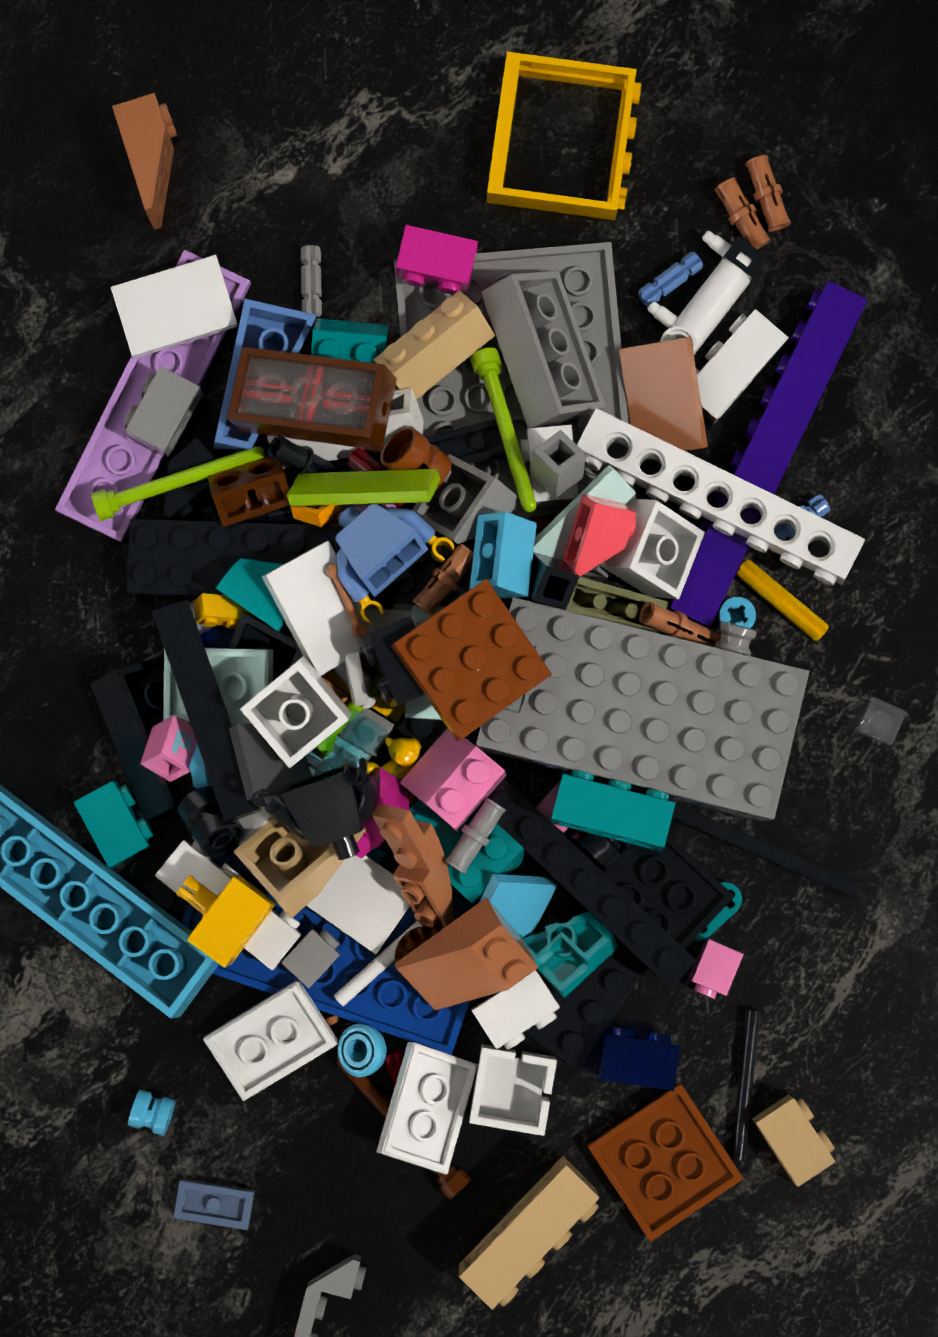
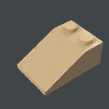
M272 818L233 851L290 918L294 917L321 893L344 861L338 860L331 842L312 847L307 840L298 837L275 818ZM366 827L359 833L353 834L356 843L367 830Z

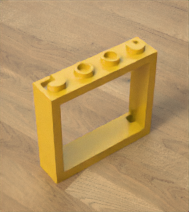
M507 51L487 189V203L615 220L617 210H624L627 196V188L621 187L622 174L629 175L632 153L625 151L627 139L634 140L637 118L630 117L632 104H639L641 83L635 82L637 69ZM519 76L622 90L607 202L503 188Z

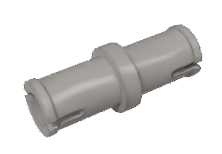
M487 797L468 826L464 824L461 829L464 832L445 860V862L464 874L483 845L487 847L490 842L487 839L506 811V809Z

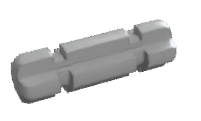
M307 245L301 248V261L304 264L301 266V294L304 297L302 300V312L315 314L319 317L322 314V302L319 297H322L321 266L318 265L321 263V251L319 246Z

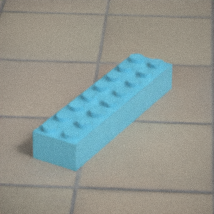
M0 785V887L169 1018L181 1017L219 964L187 941L193 932Z

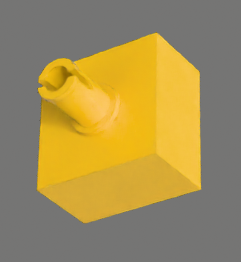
M189 875L183 884L192 889L195 894L184 886H180L176 893L178 897L180 896L203 913L202 920L193 930L187 941L224 968L233 964L277 904V902L241 876H233L222 893L216 895L197 881L194 876Z

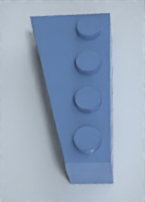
M249 299L244 300L213 449L230 453H238L247 449L251 450L260 435L241 432L227 419L242 347L300 354L317 315Z

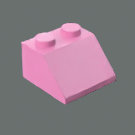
M447 728L400 783L458 832L485 801L484 799L506 777V772L468 739L463 738L460 741H456Z

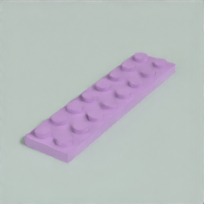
M184 250L176 267L203 258ZM220 267L236 316L251 282ZM228 330L135 359L131 356L55 511L121 543L124 542L130 530V519L136 518L145 499L120 507L121 511L115 513V517L100 521L93 505L91 493L106 489L107 492L114 490L117 493L153 481L166 457L130 438L125 432L127 425L124 424L125 418L133 405L139 406L145 395L142 392V388L150 373L156 374L160 366L201 386Z

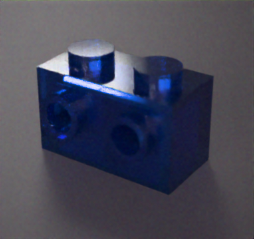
M614 1026L612 1033L603 1032L597 1072L599 1080L674 1091L680 1045L676 1042H671L672 1035L650 1032L649 1038L634 1036V1029Z

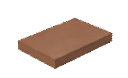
M691 337L619 349L630 424L684 451L708 447Z

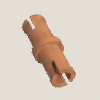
M761 155L750 159L745 165L748 168L756 191L753 197L755 202L761 205L768 225V231L774 232L789 226L791 221L787 216L780 196L783 190L780 184H776L768 162V156Z
M735 177L726 180L714 189L730 215L728 218L732 226L735 225L746 242L759 249L771 240L758 221L755 214L757 211L755 206L749 204Z
M459 543L447 561L439 569L436 567L433 570L432 574L434 576L412 602L429 616H432L451 591L455 592L459 588L458 582L469 568L472 567L474 553L462 543Z

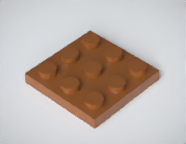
M487 579L481 581L391 645L456 741L465 738L552 675Z
M680 1082L587 1144L589 1150L650 1242L744 1179Z

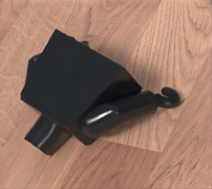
M360 758L358 768L355 761L348 764L346 760L343 766L288 784L281 793L282 799L278 796H267L269 795L268 789L258 790L253 794L252 802L258 807H265L267 813L298 837L307 840L312 847L331 842L338 860H344L360 852L353 834L362 831L368 819L372 816L377 787L367 772V760Z

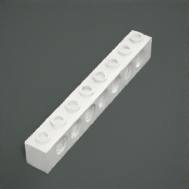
M597 408L577 443V446L586 453L585 466L599 471L601 467L605 469L610 465L630 487H633L635 483L647 489L646 495L658 502L666 503L668 499L680 505L679 511L696 520H699L700 516L714 522L712 527L725 535L733 536L735 532L747 538L746 544L760 552L766 553L767 549L781 555L780 561L795 569H800L802 565L814 571L813 576L827 585L834 586L835 582L843 585L865 541L864 538ZM616 443L623 444L628 449L627 454L619 459L612 458L607 453L609 447ZM656 460L661 465L660 471L654 475L645 474L640 469L644 461ZM679 476H688L692 478L695 485L688 491H680L676 489L673 483ZM713 492H721L727 497L728 502L723 507L715 508L707 502V497ZM747 508H754L761 514V520L756 524H747L741 519V512ZM782 524L789 525L794 530L795 536L791 540L782 541L775 536L774 529ZM813 541H821L826 544L829 553L821 558L814 557L810 554L808 545Z

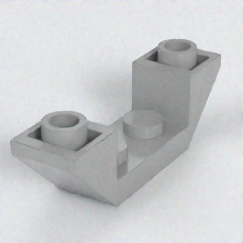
M353 1254L309 1281L294 1337H318V1334L311 1332L315 1318L322 1320L328 1297L321 1296L322 1292L351 1299L353 1289L361 1290L366 1272L365 1267L359 1266L362 1255Z

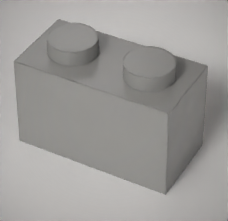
M160 366L156 374L150 373L142 388V392L145 395L139 406L133 405L124 424L127 425L125 432L130 438L169 458L198 405L203 392L200 386Z

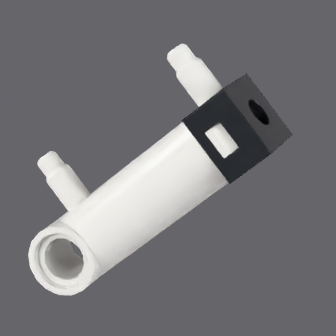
M711 231L705 233L702 238L703 241L723 258L678 317L656 302H652L647 309L654 315V318L669 328L663 333L660 342L691 337L693 353L695 355L746 287L751 284L762 270L768 257L740 236L730 245Z

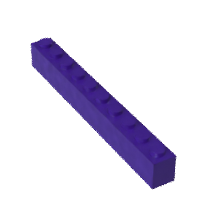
M830 281L826 283L822 291L817 288L814 290L806 307L812 310L806 323L801 320L799 321L791 338L792 341L796 342V345L791 355L783 354L775 372L781 376L775 387L768 385L759 405L765 407L760 420L752 418L744 435L745 438L749 439V442L744 452L736 451L728 470L734 472L733 475L772 494L775 493L868 299ZM716 492L712 502L718 504L717 508H720L727 504L728 499L723 493ZM747 508L740 514L741 519L747 524H756L761 520V514L754 508ZM704 518L699 529L705 533L679 599L665 598V600L670 602L667 610L672 612L675 610L681 611L687 615L689 620L709 628L749 545L746 544L747 538L735 532L733 536L725 535L712 527L714 522Z

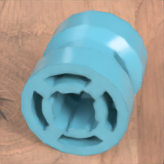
M139 1089L130 1112L128 1126L138 1129L145 1126L151 1128L154 1134L165 1136L176 1100L168 1097L158 1099L153 1097L151 1092Z

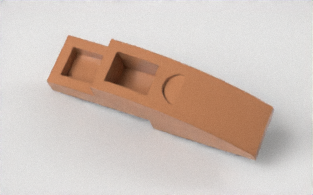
M379 804L372 817L380 829L381 836L392 849L395 860L400 864L392 876L401 889V895L408 901L415 913V919L420 924L429 928L434 926L445 928L453 922L452 887L445 855L432 824L415 820L410 810Z

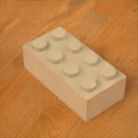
M562 1156L459 1263V1278L492 1310L498 1303L505 1306L517 1294L519 1289L516 1285L525 1275L529 1279L532 1278L545 1264V1261L542 1259L552 1247L556 1251L559 1250L572 1235L569 1231L570 1228L578 1220L584 1223L595 1213L599 1207L596 1201L600 1198L596 1188Z

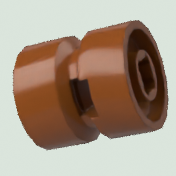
M413 426L403 427L394 433L385 444L380 456L381 463L388 470L438 469L441 480L437 488L445 481L451 468V459L434 444H430L429 440Z

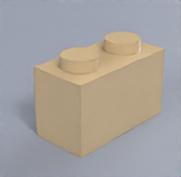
M788 1094L753 1117L752 1120L791 1181L799 1187L835 1163L830 1154L835 1148L823 1130L816 1133L809 1120L814 1118L803 1099L801 1098L796 1101Z

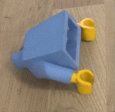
M371 504L362 513L355 507H349L339 516V524L344 529L335 538L341 548L336 554L338 579L352 600L359 602L362 606L360 611L362 618L371 624V620L366 616L367 608L371 605L377 606L382 616H384V608L380 603L371 601L368 596L369 593L374 597L378 595L428 550L425 545L426 543L431 546V556L438 563L445 562V558L436 551L438 545H445L451 552L454 551L453 542L447 537H436L434 535L436 531L413 510L395 507L384 509L378 504Z

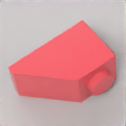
M582 494L562 560L579 576H582L626 548L628 538L635 531L636 512L621 502Z

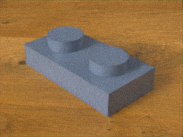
M180 1179L173 1218L248 1230L255 1190Z

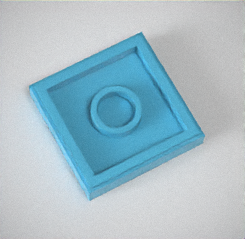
M493 874L479 902L487 897L518 935L522 934L523 938L533 934L557 884L551 877Z

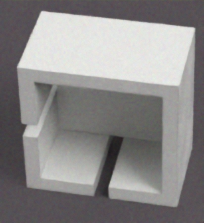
M482 1044L469 1123L544 1136L550 1101L548 1097L541 1095L542 1090L547 1094L552 1093L557 1063L556 1057L522 1051L521 1058H516L514 1049L506 1050L503 1047L496 1049L495 1046Z

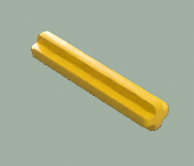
M746 559L739 566L736 576L810 638L817 641L826 633L829 628L827 623L755 563Z

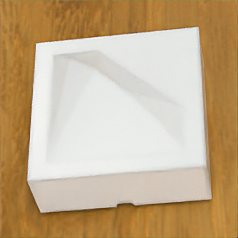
M359 652L345 654L346 657L344 659L353 704H355V707L368 704L371 676L362 669Z

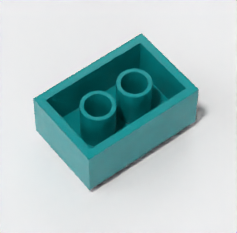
M572 770L571 776L562 775L551 818L552 824L660 852L664 849L675 807V802L668 801L669 794L652 789H646L645 795L630 791L631 784L609 779L608 785L593 782V774L578 770Z
M418 799L410 807V811L415 820L432 824L446 859L464 832L461 829L456 832ZM480 807L475 811V813H474V814L469 818V820L465 823L467 826L470 824V822L472 821V819L474 818L475 814H476L477 811L480 809ZM496 824L487 838L490 840L487 847L484 845L481 847L465 874L447 863L450 884L474 906L479 903L493 874L511 875L529 855L498 824Z

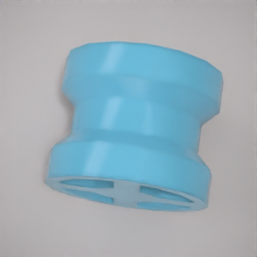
M743 597L727 599L719 607L716 614L718 627H720L721 621L751 628L756 619V611L753 604Z

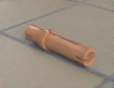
M651 601L643 605L639 614L640 623L651 626L667 636L714 647L715 643L721 638L720 633L689 620L685 613L677 610L669 611ZM670 621L672 623H675L681 626L682 629H678L668 624L667 622ZM699 634L701 636H704L710 639L711 642L705 641L697 637V635Z

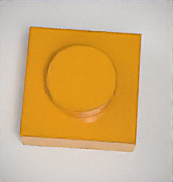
M345 505L290 507L294 519L322 527L344 509Z

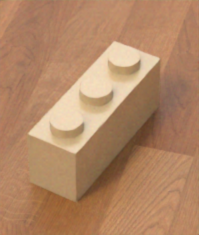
M459 290L453 296L447 298L427 317L417 322L411 330L395 343L390 344L374 361L377 364H385L397 378L395 390L412 388L417 400L491 340L495 334L478 306Z

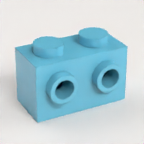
M506 511L478 515L470 589L487 579L500 599L529 597L537 523Z

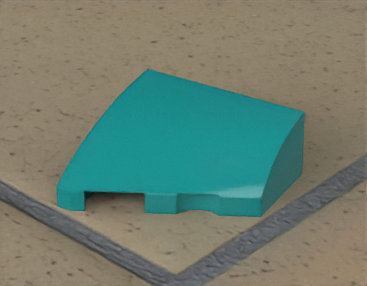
M240 558L226 573L216 589L275 630L280 631L286 622L262 578L263 575L283 564Z
M589 912L574 916L567 923H554L545 926L546 931L523 938L522 934L519 935L524 940L539 967L537 969L538 972L564 998L619 948L614 935Z

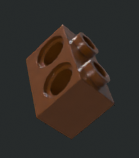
M269 456L208 476L211 495L223 527L290 505L287 498L290 486L281 461Z

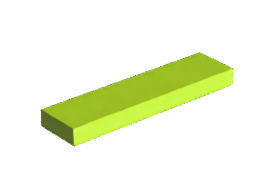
M438 469L298 474L287 493V498L290 506L430 502L441 479Z

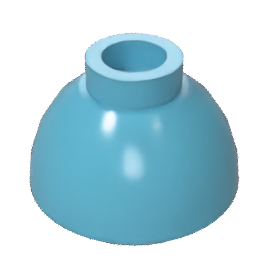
M354 1024L348 1027L340 1036L337 1047L338 1059L343 1069L352 1076L365 1077L371 1075L385 1061L387 1053L386 1042L382 1034L375 1028L365 1024Z

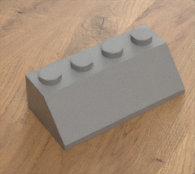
M559 271L511 274L481 291L487 314L490 317L498 340V346L504 357L511 383L514 386L522 415L528 428L555 426L594 413L596 408L599 410L606 408Z

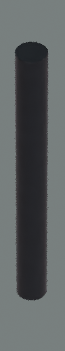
M750 1009L745 1011L730 1158L737 1161H745L760 1021V1011Z

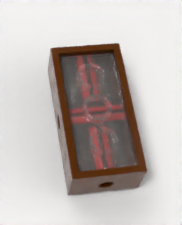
M242 347L227 419L241 432L277 437L281 435L291 439L382 451L397 378L385 364Z

